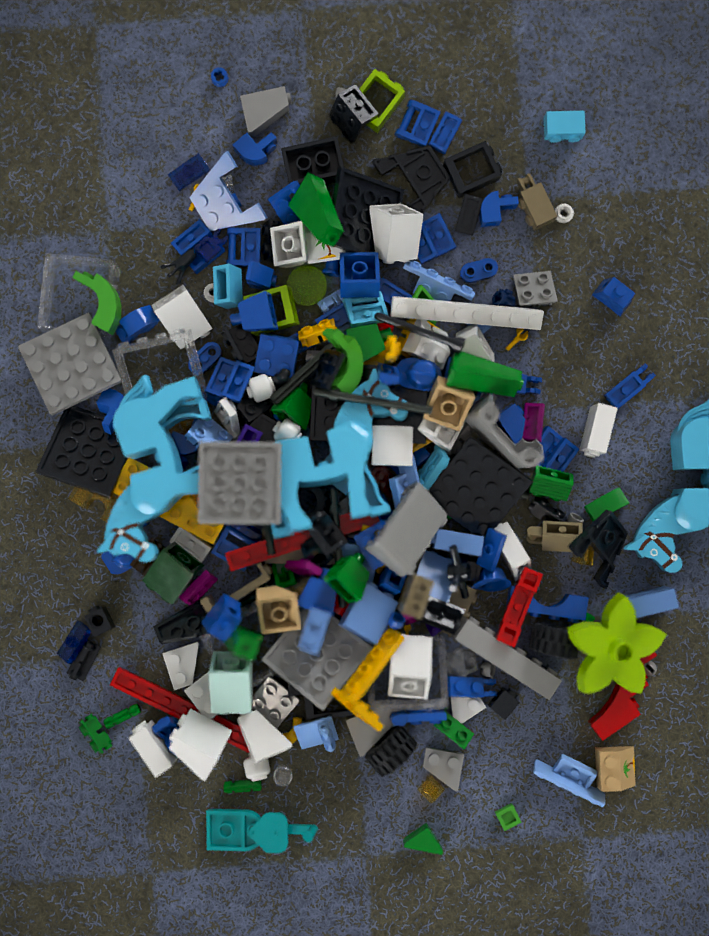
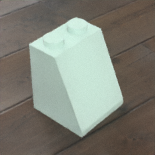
M213 651L209 668L211 714L251 713L253 704L252 661L233 655L231 651Z

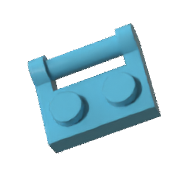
M379 291V297L343 298V305L346 309L351 328L384 323L376 320L374 315L378 312L388 315L381 291ZM375 301H376V303L352 307V305H357V304H363V303H369V302H375Z
M437 445L434 446L435 450L424 466L417 471L420 484L427 490L435 483L442 470L446 469L450 460L446 451Z

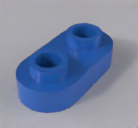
M491 258L470 262L461 268L460 276L466 283L492 278L497 273L498 265ZM490 265L492 269L486 270L485 266ZM471 269L473 275H468L467 270Z
M215 342L206 343L190 358L188 362L190 371L196 375L204 374L222 356L221 347ZM211 349L216 350V354L213 356L209 355ZM198 362L202 363V367L200 369H197L195 367L196 363Z

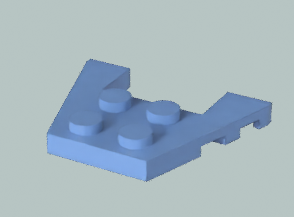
M226 151L189 197L210 231L262 221L268 218L260 203L242 212L224 183L222 176L238 167L229 151Z

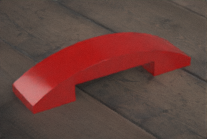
M524 567L505 609L496 636L497 641L515 648L522 630L520 628L533 595L537 592L543 574Z

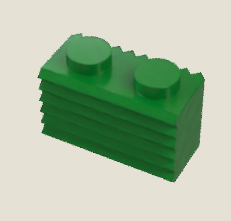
M536 465L531 477L533 482L529 486V492L537 497L546 496L554 501L562 500L567 502L574 483L573 474Z

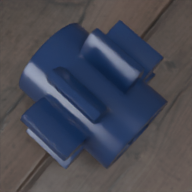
M500 289L493 295L492 304L514 307L516 297L512 296L513 291Z

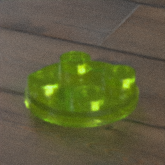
M300 266L291 272L287 280V285L292 288L294 301L299 305H314L325 296L327 281L324 274L316 267Z

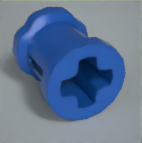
M340 259L326 261V266L322 273L327 276L338 277Z

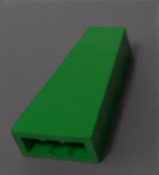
M308 172L288 206L319 242L334 247L344 230L324 180Z
M462 351L460 354L454 352L449 364L446 386L510 397H515L517 390L521 391L524 384L522 371Z
M238 625L232 635L223 643L233 655L253 661L260 651L265 634Z

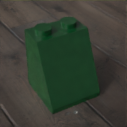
M174 541L160 552L142 581L146 583L150 590L156 591L161 595L165 602L173 605L205 565Z

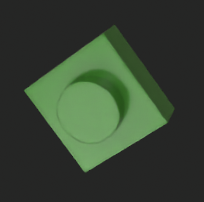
M512 803L495 811L504 831L522 823Z

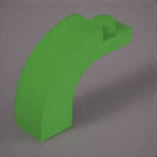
M76 271L72 278L93 289L98 296L99 307L91 324L114 335L119 325L122 311L117 291L111 283L98 273L94 277L85 271L83 274Z
M326 328L322 334L338 352L345 354V358L331 388L338 389L339 392L352 394L357 388L363 373L361 348L354 337L344 335L337 328L335 330Z

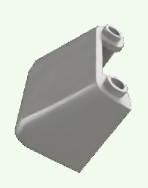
M486 393L470 408L466 416L468 425L492 450H496L498 456L513 467L530 468L539 464L544 459L543 445L537 439L533 442H527L523 438L514 444L495 423L499 418V410L494 405L497 396L492 393Z
M418 481L405 488L402 493L403 497L400 499L401 502L388 521L376 533L377 536L374 540H369L364 549L400 577L407 574L411 575L417 567L415 563L438 529L442 528L448 521L445 510Z

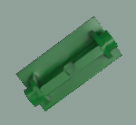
M446 712L447 720H441L440 724H434V726L465 750L474 733Z
M91 713L85 717V723L83 720L79 721L81 724L79 729L84 736L88 735L92 741L89 744L93 751L102 754L104 753L102 748L107 750L113 746L111 744L112 740L105 730L100 734L96 732L102 728V725L96 716H93Z

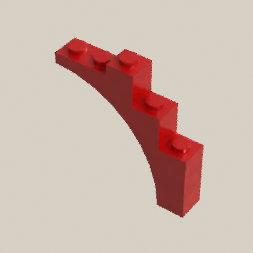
M653 652L648 656L641 657L640 661L644 665L656 657L657 654ZM647 675L645 676L644 688L649 685L646 681V679L648 678ZM617 683L605 705L588 720V723L602 741L641 715L638 711L640 706L634 698H631L637 693L631 692Z

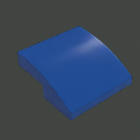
M441 213L422 222L418 258L421 264L457 248Z
M200 219L171 242L172 246L181 256L189 249L191 250L196 244L202 247V250L196 255L197 258L189 265L196 275L226 251Z
M220 356L205 392L222 399L226 397L229 401L240 403L255 367L238 360L234 362Z
M545 426L542 430V440L540 442L543 445L544 459L537 465L563 472L577 454L579 448L568 439L560 436L549 426Z

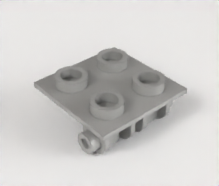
M551 271L513 275L518 297L516 300L517 307L524 308L530 305L535 307V304L539 307L558 302Z
M269 676L253 695L252 709L254 711L257 710L275 728H278L300 700L296 696L288 697V690Z

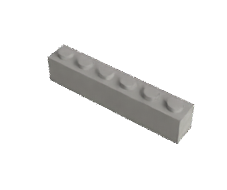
M463 616L461 618V625L456 634H451L450 636L546 699H551L562 680L556 677L558 675L556 671L549 667L547 670L542 668V662L534 657L530 660L526 657L527 653L519 647L515 650L509 645L497 641L494 636L496 632L488 627H485V629L479 627L480 622L470 616L467 619Z

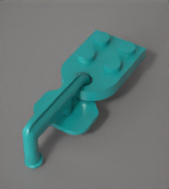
M207 809L206 811L207 850L250 851L259 845L266 853H282L288 847V834H303V840L309 843L318 831V826L315 824H288L287 817L279 812H267L261 817L258 813L248 809Z

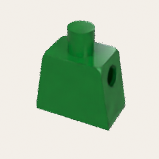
M377 323L346 329L347 336L354 337L358 342L363 355V363L386 350L384 342L388 340V336H393L390 327L379 331Z
M303 382L280 404H274L271 411L282 422L285 419H289L299 425L301 430H306L311 415L312 399L306 394L309 385Z
M361 553L340 558L324 577V580L347 603L361 601L370 576L369 571L362 565L365 557Z

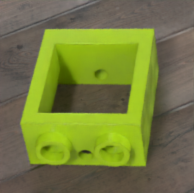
M374 69L360 87L361 92L365 94L376 80L396 95L379 118L377 117L366 124L378 133L404 99L405 90L399 83L392 82L384 72Z
M283 285L265 290L271 293L272 296L281 294L286 320L277 322L278 329L281 330L300 325L292 288L288 285ZM261 292L243 296V299H248ZM278 330L251 332V334L258 336L263 332L270 333Z

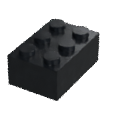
M337 136L281 148L288 184L298 181L301 185L308 172L322 178L325 184L334 183L337 168L344 167Z

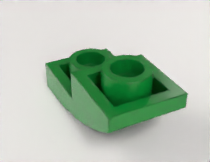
M620 487L587 504L584 508L592 521H595L605 510L614 513L627 506L629 501Z

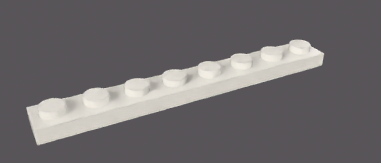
M392 296L390 311L391 317L541 330L544 311L539 309Z

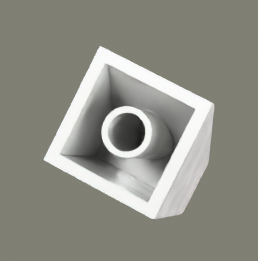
M403 204L371 205L369 210L375 252H379V258L383 260V263L394 264V261L409 262V260L417 259L423 213Z
M181 285L152 304L155 314L180 350L191 347L197 338H204L210 334L211 325L184 285Z
M402 634L404 641L390 659L388 696L428 699L431 681L432 637Z
M190 709L187 716L183 714L177 725L181 726L180 729H174L170 737L172 743L169 749L198 777L206 781L232 730Z

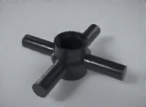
M451 545L449 550L453 564H448L447 566L448 580L451 581L449 590L455 592L459 585L461 597L466 599L469 597L466 581L471 579V567L467 563L469 555L463 553L460 558L457 546Z

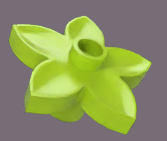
M617 593L609 600L603 610L601 623L580 622L567 628L570 640L574 646L588 654L578 669L577 689L584 694L593 693L605 688L614 680L618 685L631 692L640 694L643 692L646 674L640 658L655 652L667 634L652 625L636 623V612L633 604L623 594Z

